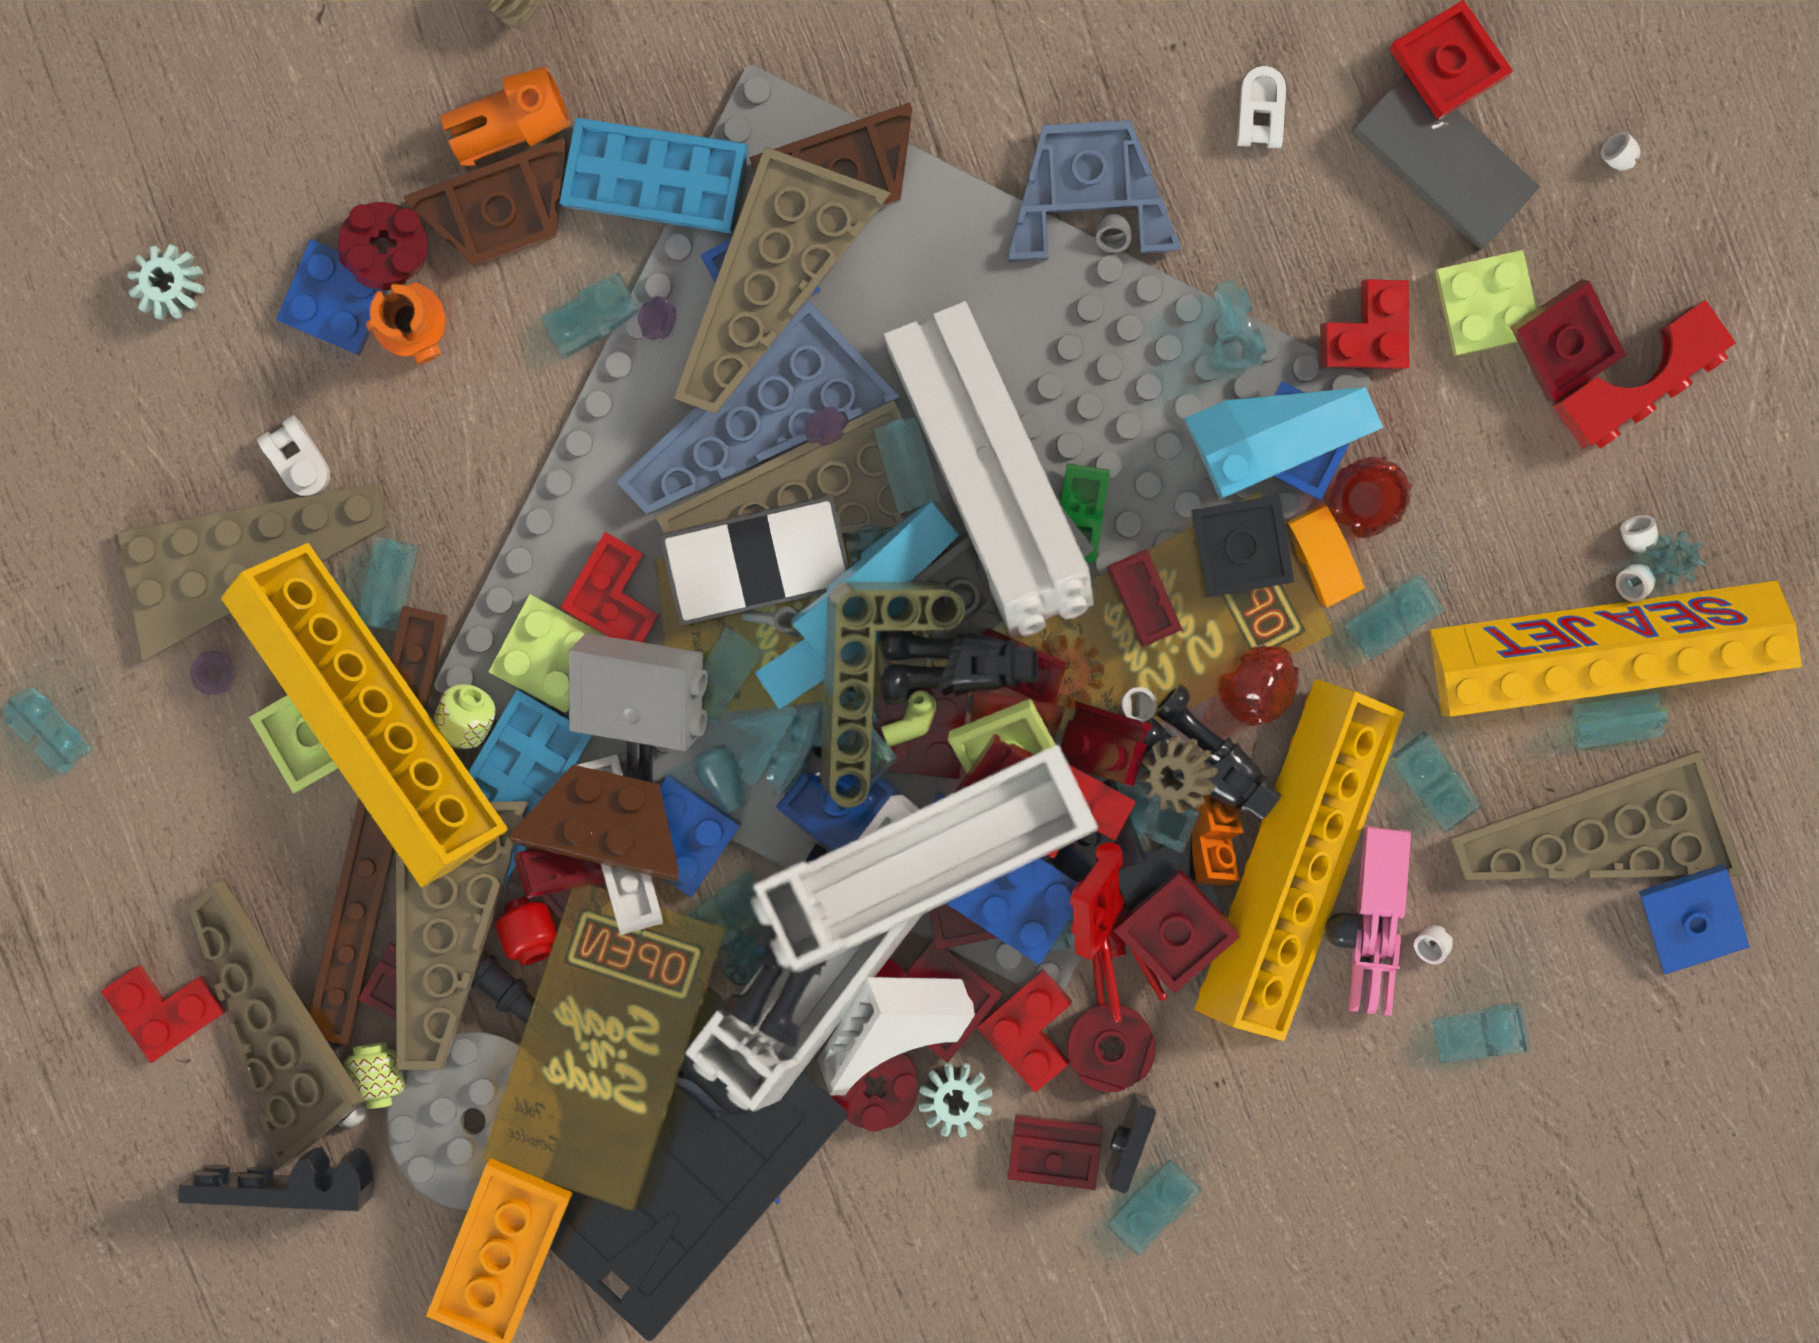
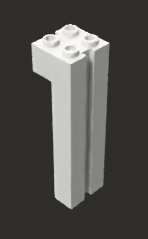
M964 301L934 313V320L918 325L917 321L885 333L884 337L892 363L986 572L990 592L1011 638L1020 634L1022 636H1030L1040 632L1046 626L1045 620L1059 614L1061 618L1072 619L1083 614L1089 606L1094 605L1089 569L968 304Z
M1056 745L808 864L802 862L754 885L758 896L752 898L751 902L761 923L766 926L772 924L778 938L771 941V945L781 966L786 968L791 966L793 971L800 973L1097 831L1098 827L1059 746Z
M903 795L891 796L859 839L920 809ZM922 914L827 959L826 967L822 966L821 976L814 975L794 1013L793 1022L802 1031V1039L797 1048L781 1043L758 1030L765 1016L773 1007L790 974V970H784L766 1002L764 1013L758 1026L747 1025L724 1009L714 1014L685 1053L695 1061L693 1064L694 1069L710 1081H715L717 1077L728 1085L726 1087L729 1090L727 1092L728 1098L744 1110L750 1108L752 1111H756L780 1101L843 1019L866 979L876 976ZM761 968L752 978V980L749 982V984L746 986V988L743 990L741 994L745 993L748 990V988L751 986L756 976L760 972Z

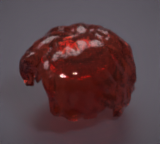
M1363 457L1339 469L1333 488L1330 491L1329 510L1335 521L1350 526L1352 534L1358 538L1369 539L1400 523L1402 516L1410 505L1412 485L1408 482L1404 470L1396 463L1387 461L1386 457Z
M1265 645L1261 647L1255 646L1251 648L1249 653L1244 654L1240 658L1241 664L1235 672L1223 674L1220 677L1217 688L1220 701L1225 709L1236 720L1249 726L1267 724L1283 715L1293 704L1299 684V669L1293 666L1292 656L1287 649L1283 647H1267Z

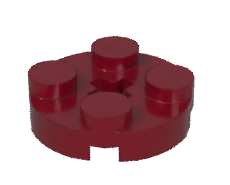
M388 202L360 204L352 208L348 218L340 228L338 238L340 262L345 269L347 267L356 276L355 280L366 287L378 290H391L392 287L390 285H405L406 281L416 273L418 274L425 264L428 249L427 235L420 223L419 215L412 209L403 208ZM378 238H387L395 247H389L387 254L378 253V247L370 245V243L377 241Z
M1109 1003L1094 1005L1087 1008L1075 1020L1068 1034L1067 1052L1072 1068L1086 1085L1098 1091L1119 1092L1133 1086L1136 1082H1140L1146 1077L1155 1059L1156 1044L1150 1026L1136 1010L1123 1004L1119 1005L1121 1012L1120 1022L1116 1023L1113 1021ZM1110 1035L1117 1036V1043L1123 1046L1122 1053H1114L1111 1059L1104 1058V1050L1099 1048L1100 1041H1108Z
M903 1052L882 1062L863 1075L849 1089L846 1095H833V1098L848 1111L849 1116L846 1120L856 1127L872 1132L894 1127L911 1113L916 1104L919 1090L916 1068L910 1057ZM869 1075L874 1079L880 1075L886 1079L883 1084V1088L886 1091L885 1094L882 1096L877 1094L868 1096L864 1092L867 1088L864 1079Z

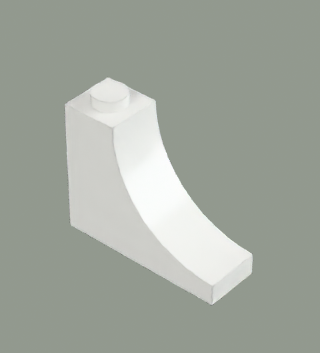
M868 977L818 1058L829 1095H846L849 1089L863 1075L882 1062L903 1052L936 1043L957 1042L975 1015L973 1002L968 997L962 979Z

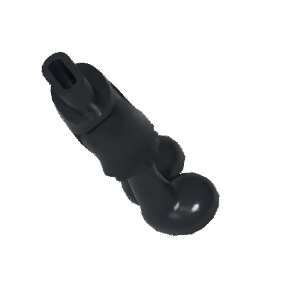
M882 630L881 652L886 660L912 658L949 659L945 667L913 666L907 664L888 665L883 672L881 681L882 697L887 705H898L905 702L912 691L919 688L940 687V692L945 697L952 692L959 696L969 692L999 690L1007 686L1009 688H1016L1019 682L1035 683L1037 680V649L1035 646H1019L1017 640L1007 642L971 632L966 635L958 633L955 639L916 636L910 630Z
M1178 683L1156 707L1155 715L1175 727L1189 739L1197 740V745L1203 751L1208 750L1211 752L1210 758L1204 761L1205 766H1213L1218 770L1216 775L1208 778L1215 786L1214 791L1209 795L1225 805L1236 808L1240 814H1243L1245 811L1261 822L1279 801L1282 794L1268 784L1270 778L1265 774L1262 775L1259 767L1242 750L1238 743L1234 744L1230 737L1223 740L1189 711L1187 707L1190 699L1189 691L1184 685ZM1153 717L1146 721V723L1152 724L1153 727L1151 731L1147 730L1143 742L1147 744L1144 755L1153 751L1152 746L1157 742L1162 741L1168 744L1169 739L1173 737ZM1180 770L1177 777H1184L1182 770Z
M775 934L771 941L778 938L777 934ZM770 941L763 948L767 952L756 960L763 964L751 986L743 994H733L728 997L723 1009L747 1025L758 1026L762 1019L766 1002L776 982L784 970H790V974L777 1000L765 1016L758 1030L781 1043L797 1048L802 1039V1031L793 1022L794 1013L808 984L814 975L821 976L822 966L826 967L827 960L799 973L793 971L791 966L787 968L781 966Z

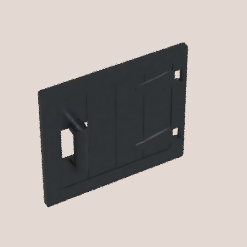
M698 975L696 976L688 1004L617 981L593 1008L603 1017L605 1022L609 1019V1016L619 1018L624 1024L626 1031L633 1026H650L642 1019L639 1022L634 1020L628 1013V1006L630 1005L641 1006L651 1011L659 1019L661 1029L658 1034H634L649 1044L652 1042L656 1043L661 1050L659 1056H651L637 1050L628 1043L626 1037L620 1043H614L605 1034L598 1037L594 1031L587 1035L582 1030L583 1037L590 1042L592 1039H597L600 1046L602 1040L612 1044L616 1050V1057L613 1058L607 1052L608 1068H602L600 1059L598 1068H593L587 1059V1053L592 1055L590 1047L588 1051H582V1055L575 1062L576 1066L581 1067L588 1077L591 1071L596 1072L600 1081L602 1076H607L611 1080L613 1088L619 1084L637 1085L630 1077L627 1076L625 1080L616 1072V1063H626L640 1070L647 1078V1090L643 1093L621 1092L636 1102H639V1100L644 1101L648 1111L646 1114H639L621 1106L614 1096L610 1100L605 1101L601 1096L599 1098H592L587 1090L581 1092L577 1086L570 1090L566 1087L565 1083L556 1085L562 1102L563 1123L565 1124V1119L567 1127H569L568 1121L574 1122V1119L579 1116L587 1119L589 1125L583 1121L585 1134H581L575 1128L576 1126L579 1130L584 1131L581 1120H575V1126L570 1124L569 1130L563 1126L562 1138L559 1139L560 1145L557 1146V1151L560 1154L555 1153L551 1162L552 1165L542 1178L544 1181L573 1192L550 1250L647 1341L654 1340L849 1116L848 1111L804 1071L801 1072L780 1101L756 1111H752L750 1108L744 1110L734 1104L727 1096L729 1090L726 1087L728 1085L718 1077L715 1081H710L701 1076L693 1067L695 1061L685 1053L714 1014L719 1010H723L726 1000ZM621 1049H625L628 1052V1057L624 1060L618 1057V1052ZM556 1050L544 1065L549 1069L552 1059L559 1057L560 1063L569 1078L565 1056ZM673 1064L724 1110L717 1119L665 1073ZM604 1125L607 1128L609 1138L613 1135L617 1143L618 1137L622 1138L625 1142L623 1148L621 1145L617 1146V1144L613 1145L607 1142L606 1138L605 1141L601 1139L603 1138V1133L607 1137ZM626 1134H627V1142H628L630 1148H631V1143H630V1138H629L630 1135H631V1137H632V1139H633V1141H634V1144H635L636 1148H637V1145H636V1142H635V1137H636V1136H639V1137H641V1138H643V1139L645 1140V1144H643L639 1139H637L638 1144H639V1147H640V1152H639V1153L636 1152V1150H635V1148H634V1145H633V1149H632L631 1151L627 1148L626 1141H625V1135H626ZM566 1149L572 1150L573 1157H575V1151L578 1159H580L578 1153H580L581 1159L583 1154H586L588 1159L589 1157L591 1158L589 1150L592 1158L595 1159L593 1152L596 1150L603 1154L606 1160H603L599 1154L595 1153L597 1160L602 1164L599 1168L597 1163H594V1166H592V1161L588 1160L587 1164L582 1160L578 1161L577 1158L573 1160L570 1152H568L569 1156L566 1157ZM612 1156L621 1168L619 1172L615 1171V1174L612 1173L613 1169L610 1168ZM613 1159L615 1167L618 1168V1165ZM624 1160L628 1161L631 1164L630 1169L628 1168L629 1166L626 1163H624V1166L628 1169V1171L631 1174L630 1178H626L622 1175V1172L628 1175V1173L622 1166ZM611 1271L630 1288L623 1295L622 1300L602 1282Z

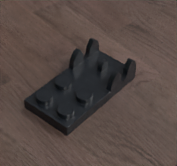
M323 1146L315 1148L307 1158L299 1161L292 1169L290 1175H275L274 1168L249 1167L247 1168V1173L230 1172V1166L205 1165L203 1166V1171L193 1173V1176L179 1185L178 1203L359 1211L373 1197V1165L367 1152L357 1148L348 1161L343 1160L338 1168L331 1166V1159Z

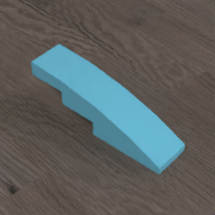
M932 500L928 501L861 553V560L828 584L826 593L792 618L793 626L820 657L826 653L827 602L829 594L834 587L845 582H911L959 536L958 531ZM853 596L848 598L843 604V615L850 616L857 613L861 607V597Z
M904 596L895 597L889 602L887 606V614L889 616L898 615L905 607ZM876 630L875 645L880 643L882 630ZM803 639L756 671L755 674L780 710L825 680V654L820 657L812 646ZM850 641L846 643L841 650V659L850 660L854 658L859 652V642Z

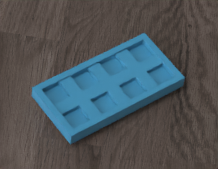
M575 118L559 204L565 208L733 234L749 147L745 143Z
M517 689L470 768L469 773L489 802L531 801L527 816L572 765H577L594 735L569 731V718L525 691ZM516 845L504 885L507 884L516 869L514 860L516 853L525 851L528 847Z

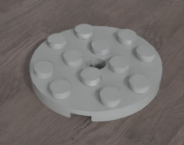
M470 1032L455 1035L444 1069L403 1070L405 1088L400 1094L391 1097L392 1105L388 1106L387 1131L394 1159L407 1180L423 1195L441 1205L454 1209L468 1210L490 1158L542 1179L552 1165L551 1162L555 1153L549 1150V1148L544 1150L540 1142H538V1147L534 1144L531 1145L527 1141L523 1143L522 1140L525 1139L523 1133L526 1135V1140H528V1135L530 1136L531 1143H533L532 1136L535 1139V1144H537L536 1138L541 1139L543 1147H546L543 1140L548 1145L558 1144L554 1139L551 1140L549 1135L561 1139L560 1118L563 1121V1108L556 1084L549 1081L542 1071L545 1066L543 1062L520 1043L493 1033ZM516 1096H518L519 1103L523 1105L524 1112H527L524 1102L525 1099L528 1102L529 1110L531 1107H533L535 1111L537 1110L536 1102L545 1105L547 1111L542 1106L538 1105V1110L543 1113L540 1114L542 1120L540 1119L537 1112L536 1115L532 1117L529 1113L528 1115H525V1113H521L520 1110L515 1111V1109H517ZM471 1108L479 1109L485 1116V1127L478 1134L470 1132L463 1125L465 1124V1115ZM510 1128H512L515 1132L514 1138L510 1137L513 1136L510 1132ZM516 1131H519V1132H520L522 1140L520 1139V1140L518 1141V1140L516 1139V1138H520V1136L517 1135ZM551 1145V1146H550V1147L553 1148L554 1150H557V1146H555V1145Z

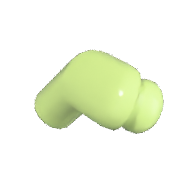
M923 690L912 693L908 700L909 704L904 718L882 726L888 747L927 734L937 711L936 701L933 696Z

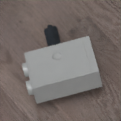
M585 633L569 649V731L627 741V777L653 783V746L687 751L693 742L704 734L706 729L707 713L705 710H702V695L706 690L708 676L707 671L702 669L703 652Z

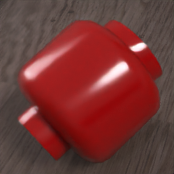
M526 897L517 898L505 904V912L496 920L495 927L506 957L510 960L520 961L522 966L538 963L554 954L553 947L559 941V933L547 904L543 902H530L529 898L526 899Z

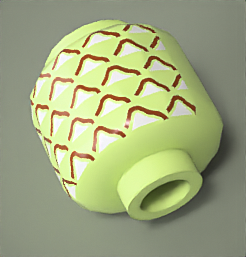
M468 684L454 685L442 694L432 720L452 748H475L487 737L496 714L495 704L491 697L478 687Z
M387 1042L354 1047L353 1055H350L344 1061V1069L364 1098L366 1109H376L392 1105L391 1097L400 1094L405 1088L403 1070H397V1050L388 1049Z

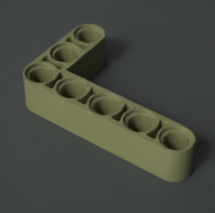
M845 582L834 587L829 594L827 602L821 781L829 796L842 807L850 808L861 804L868 796L870 787L876 630H949L959 625L965 614L964 601L956 592L943 583ZM853 596L861 597V607L858 612L850 616L843 615L842 608L845 601ZM904 596L905 607L898 615L889 616L887 614L889 602L895 597ZM948 596L949 606L946 612L933 616L931 608L934 601L939 597ZM850 641H858L860 645L858 654L850 660H842L840 654L843 646ZM847 686H857L858 693L854 701L848 704H840L839 696L841 691ZM855 730L856 738L852 745L845 748L837 746L838 738L843 732ZM846 774L854 775L855 779L851 788L846 791H836V782L840 777Z

